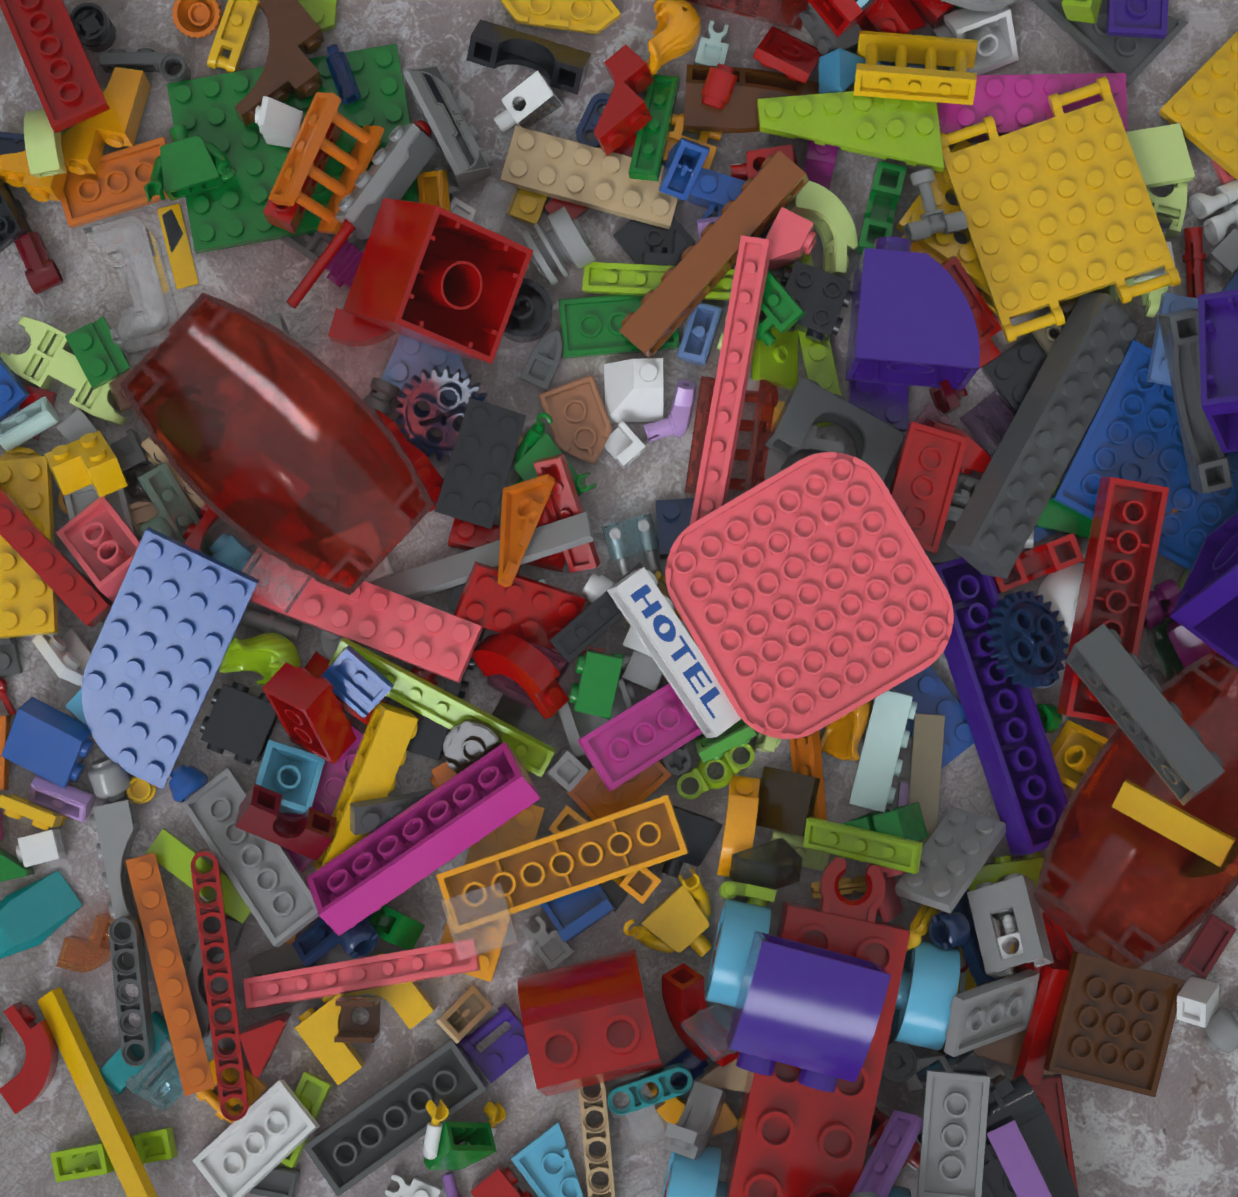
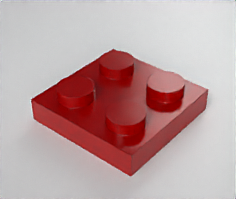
M772 26L756 48L753 58L758 60L764 67L776 69L784 73L790 80L805 84L818 65L819 57L822 54H820L818 48Z

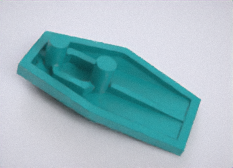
M59 870L7 895L0 902V959L41 945L83 906Z

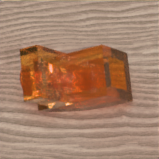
M101 913L96 915L89 940L74 935L65 937L56 967L82 973L95 970L107 964L111 960L110 946L106 944L109 941V926L114 920L111 919L110 914Z

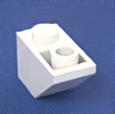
M263 96L261 106L257 105L255 111V123L258 124L260 133H262L267 144L291 148L305 118L303 112L273 98Z

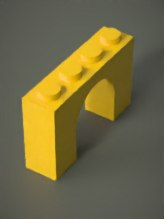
M416 981L327 996L322 998L325 1004L317 1011L311 1007L298 1017L301 1023L295 1027L296 1031L338 1086L362 1068L365 1061L351 1043L334 1042V1037L340 1032L341 1006H335V1001L341 995L359 996L373 994L381 996L392 1005L408 1028L412 1029L436 1009V1006Z

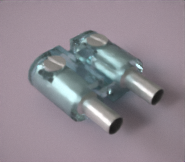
M651 513L601 526L610 560H617L621 577L630 570L627 557L637 553L645 552L650 571L660 568L655 549L659 548V542Z

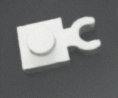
M393 1173L391 1179L397 1181L400 1188L398 1190L387 1188L385 1194L388 1197H438L442 1188L415 1176L412 1183L409 1184L403 1175Z

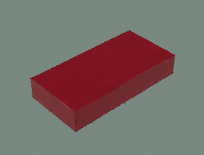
M1209 912L1178 960V963L1202 979H1206L1237 929Z

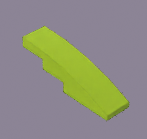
M163 828L146 854L155 852L157 862L193 889L190 866L194 854L198 851ZM201 856L196 860V865L199 870L207 872L213 868V861L206 856ZM220 869L225 912L243 924L251 911L226 872ZM205 886L200 890V895L208 901H213L217 897V891L211 886Z
M172 1126L130 1134L143 1165L173 1159L178 1156ZM102 1141L50 1153L56 1183L108 1174L115 1171Z

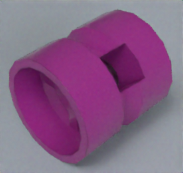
M1172 579L1154 585L1153 591L1150 590L1143 626L1146 630L1163 624L1164 618L1173 619L1170 617L1171 614L1167 608L1178 599L1181 591Z

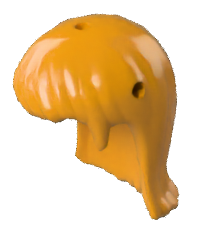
M656 0L653 4L658 24L653 32L655 36L648 41L650 56L646 61L652 76L667 62L688 53L698 41L701 33V19L696 9L685 0Z
M872 700L825 727L820 741L822 752L843 761L859 760L858 744L870 720Z

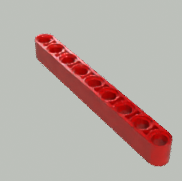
M202 849L194 854L190 868L220 1110L226 1119L237 1121L246 1115L249 1098L243 1049L239 1038L240 1025L218 856L214 851ZM201 856H208L213 860V868L207 872L201 871L196 865V860ZM205 886H211L217 891V897L213 901H205L201 898L200 890ZM207 917H217L221 922V927L216 931L207 930L204 926V920ZM211 947L222 948L225 953L224 958L220 961L211 960L207 954ZM216 977H223L228 981L229 985L225 990L217 991L212 987L211 981ZM220 1007H227L231 1010L232 1017L227 1021H220L216 1018L215 1011ZM230 1037L235 1041L236 1046L233 1050L224 1051L220 1048L219 1041L222 1038ZM232 1067L237 1069L240 1074L239 1077L234 1081L226 1080L222 1074L226 1068ZM231 1098H238L243 1102V1107L240 1110L232 1111L227 1107L226 1102Z

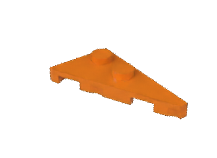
M549 474L503 488L498 584L504 587H509L513 583L555 484V478Z

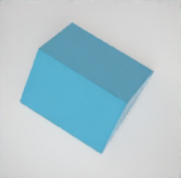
M268 740L255 784L282 795L280 812L304 814L309 807H312L325 759L313 753Z

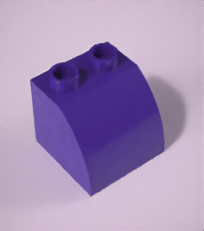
M900 237L877 238L875 240V249L864 248L854 274L845 380L940 388L939 382L949 380L951 388L963 390L979 369L980 364L978 331L966 297L952 276L927 253L911 252L912 241Z
M755 931L727 1037L729 1049L739 1051L736 1066L767 1076H773L776 1062L799 1067L801 1070L798 1083L832 1093L835 1092L838 1078L855 1082L869 1051L891 974L875 962Z

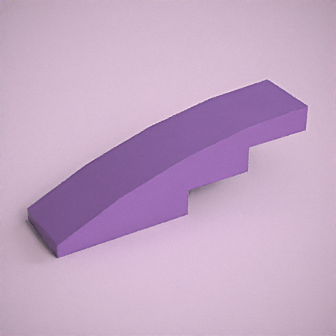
M1015 1120L986 1133L1016 1197H1052Z

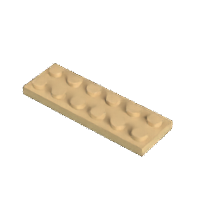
M515 126L500 178V184L669 230L678 200L676 197L659 191L665 166L661 167L658 182L630 179L628 172L632 157L614 152L607 156L600 148Z

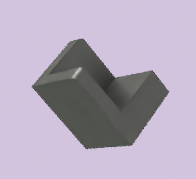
M133 429L126 431L128 436L110 445L124 476H128L152 464L145 456L146 451L141 446L142 441L138 433Z

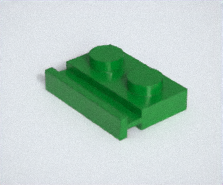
M104 316L65 336L94 390L131 369Z

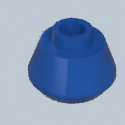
M183 764L170 774L172 779L169 781V787L173 800L183 803L208 783V776L194 766L186 767Z

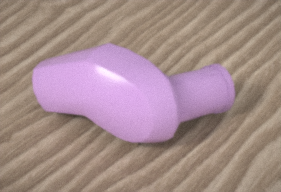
M678 380L668 418L643 425L648 443L672 435L680 438L686 434L691 421L695 400L696 385L692 381Z

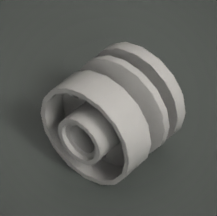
M564 206L548 216L552 228L550 231L546 232L538 222L534 224L540 236L537 239H534L528 229L521 232L526 247L533 250L531 260L540 274L547 278L552 285L559 282L553 271L557 267L565 278L569 276L565 264L567 261L571 260L580 270L596 260L588 247L591 242L576 218L572 220Z

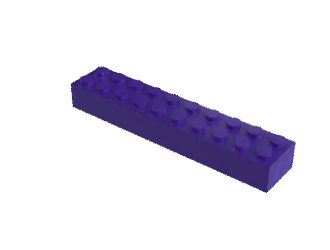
M962 557L935 565L934 568L950 595L954 612L952 633L944 654L999 819L1006 824L1005 837L1011 855L1031 854L1080 836L1030 687L1022 688L1021 683L1012 684V677L1004 678L1005 668H996L999 662L998 657L991 658V654L995 650L994 647L987 646V643L993 640L992 636L986 634V631L991 630L993 626L987 622V619L995 617L991 609L998 607L997 601L1000 600L993 576L982 575Z

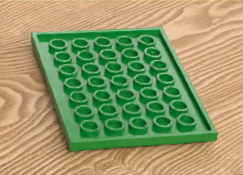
M396 44L309 59L319 71L323 82L317 92L334 93L342 99L338 106L340 114L360 128H363L364 125L381 126L385 129L381 137L380 146L373 156L378 150L387 146L390 142L388 137L395 127L411 123ZM264 67L167 84L174 127L185 125L187 126L189 137L198 135L201 136L204 142H212L227 155L232 168L236 170V175L232 179L224 181L225 186L186 197L196 254L318 232L317 228L321 218L307 209L295 234L269 224L263 214L269 200L268 197L291 148L267 144L262 133L259 131L258 124L251 123L246 127L239 119L234 106L242 101L252 90ZM291 93L284 104L302 111L304 116H306L315 94L310 97H304L299 101L294 93ZM342 130L336 146L351 154L357 139ZM330 156L324 172L339 181L345 165ZM371 159V161H370V163H369V166H368V168H367V170H366L367 172H368V170L370 169V167L373 165L372 159ZM417 177L400 200L419 203ZM318 183L312 199L327 208L333 192Z

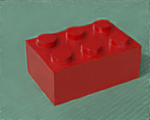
M286 662L262 687L291 742L335 764L357 739L351 728L352 723L345 716L342 710L343 705L334 695V687L327 679L323 677L318 679L312 676L305 668L301 666L296 668Z

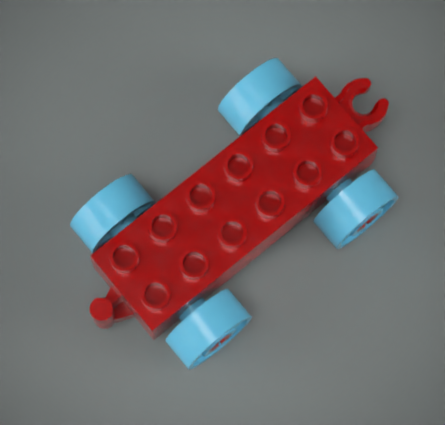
M833 858L825 866L820 877L819 892L821 898L818 908L783 901L776 936L875 962L891 974L878 1024L856 1081L851 1082L838 1078L835 1092L832 1093L798 1083L801 1068L776 1062L773 1076L748 1071L726 1182L718 1181L721 1148L707 1145L696 1160L671 1152L662 1197H849V1194L854 1190L863 1170L890 1030L893 1041L940 1050L946 1040L945 1034L949 1026L951 1014L950 1005L954 995H957L961 960L959 948L954 947L945 950L939 948L933 942L922 940L918 947L907 950L910 936L909 930L900 925L875 920L877 909L881 906L885 895V878L878 866L870 864L866 867L864 874L866 891L864 895L856 900H848L839 891V881L846 872L847 863L843 858ZM725 899L709 966L705 1001L736 1006L754 932L759 931L769 934L771 908ZM893 1185L888 1197H911V1191L909 1188Z

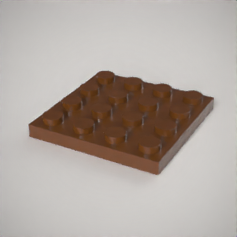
M1073 951L1043 1069L1156 1097L1177 1013V995L1182 989L1185 980Z

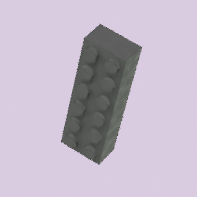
M1103 623L1074 644L1066 662L1184 806L1211 786L1225 772L1222 768L1223 762L1214 751L1209 752L1203 745L1200 733L1193 726L1189 727L1184 722L1178 706L1172 701L1168 702L1161 694L1162 688L1153 677L1148 678L1142 671V664L1133 653H1128L1121 645L1122 640L1117 632L1112 628L1108 629Z
M450 1038L309 1139L303 1148L338 1197L426 1134L427 1124L432 1120L426 1110V1104L429 1100H433L436 1107H438L439 1101L442 1099L449 1110L448 1117H450L485 1092L489 1084L469 1055L460 1046L459 1042L456 1044Z

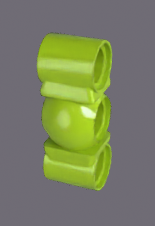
M749 744L740 746L746 748L749 753L748 761L744 764H738L733 760V752L738 746L727 750L717 760H708L703 763L702 759H700L697 768L694 767L690 772L678 778L676 782L678 793L685 799H695L710 789L718 790L726 787L734 775L738 774L740 770L748 768L755 759L753 748ZM713 762H718L723 766L724 772L719 779H711L707 774V768ZM688 777H692L698 782L697 791L691 795L685 794L681 788L683 780Z

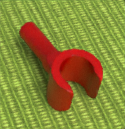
M0 677V699L9 716L16 714V711L7 694V682Z

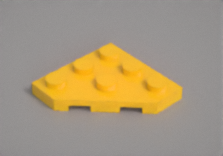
M499 0L514 21L521 25L599 34L621 18V13L611 0Z

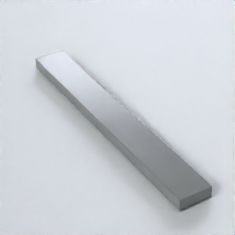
M583 512L535 528L520 565L594 541L588 513ZM500 540L370 583L413 600L466 583L475 561L499 568Z

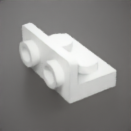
M69 629L62 639L56 635L52 637L45 634L36 635L32 642L57 676L82 687L84 671L92 652L75 630Z

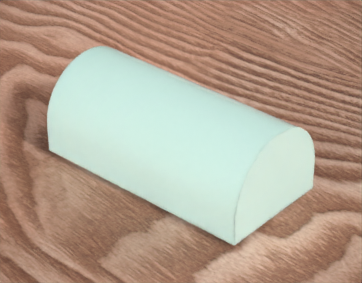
M46 396L0 422V445L6 451H11L60 422L56 410Z

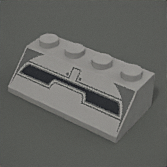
M437 65L404 71L403 75L408 90L424 121L430 125L431 135L439 146L438 148L460 191L491 176L489 166L493 165V162L486 149L480 150L476 142L480 137L473 123L467 125L463 117L467 112L459 97L453 98L450 90L454 87L447 72L441 74Z

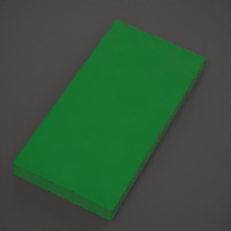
M616 294L558 299L563 359L641 352L619 330L623 327L621 323L624 318L631 312L635 313L642 305L641 300L644 296ZM678 329L658 351L679 349Z

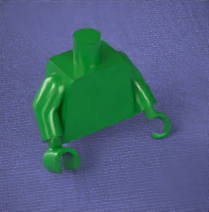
M178 125L169 130L173 143L160 147L161 155L155 159L150 180L144 186L148 202H151V198L155 195H159L161 200H165L164 191L169 199L174 201L225 186L224 181L232 179L236 175V170L232 168L227 155L212 142H204L201 136L198 135L189 137L187 126Z
M539 413L536 417L537 423L533 424L524 435L523 441L519 445L514 457V470L520 479L512 485L538 477L533 464L537 459L562 454L547 433L544 435L545 424L542 421V417L546 418L549 424L553 422L552 417L548 413ZM566 459L578 496L586 491L595 489L596 483L587 486L585 482L586 477L591 475V473L578 475Z

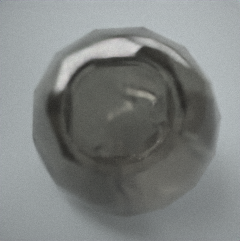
M147 465L136 466L126 475L125 480L128 485L125 487L126 492L133 500L138 502L151 501L137 477L151 470L152 467Z

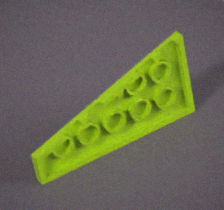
M854 91L757 99L760 132L791 139L802 138L814 141V144L825 146V144L841 147V150L884 160L890 158L904 161L906 165L915 167L917 165L933 168V171L943 173L944 171L937 102L853 95Z

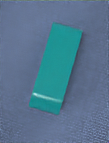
M157 1011L152 1013L155 1042L153 1056L143 1065L133 1067L126 1064L123 1060L120 1047L100 1069L106 1085L117 1096L128 1087L170 1041L166 1020ZM133 1044V1054L140 1058L144 1057L145 1050L142 1045Z
M677 1063L617 1083L609 1090L608 1106L613 1113L624 1115L678 1097L691 1089L693 1083L692 1073L686 1065ZM683 1072L688 1078L687 1082L682 1086L673 1085L670 1081L672 1074ZM654 1082L659 1087L658 1092L654 1096H646L641 1090L644 1083ZM621 1091L627 1093L630 1097L628 1104L625 1106L616 1105L613 1101L615 1093Z

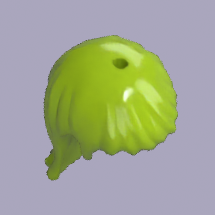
M264 633L241 640L234 637L219 671L221 673L238 671L256 672L263 677V680H258L256 683L264 686L286 662L298 668L301 666V659L293 642L278 633Z

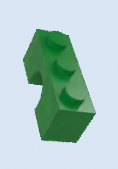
M878 161L872 178L855 254L862 255L864 248L875 249V240L877 238L891 237L894 227L893 220L901 196L907 167Z

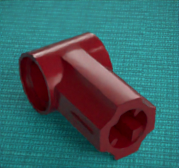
M37 231L23 234L14 241L26 268L25 276L36 295L64 283L57 265L53 259H50L43 240Z

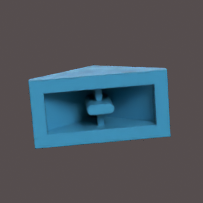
M841 48L819 57V94L843 92L855 81L856 64H865L866 59Z

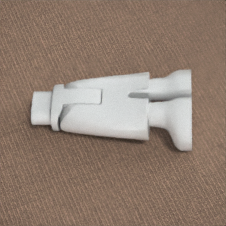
M1233 180L1215 189L1216 195L1214 196L1195 193L1189 197L1190 209L1198 219H1204L1220 208L1223 211L1222 214L1207 219L1202 225L1203 233L1212 245L1219 244L1225 238L1227 228L1230 225L1238 229V180Z

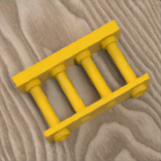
M859 30L857 56L866 59L865 64H856L853 95L973 105L977 73L966 72V69H974L978 40ZM877 61L895 62V66L877 65ZM907 63L923 64L925 69L907 67ZM937 66L955 67L954 71L937 70Z

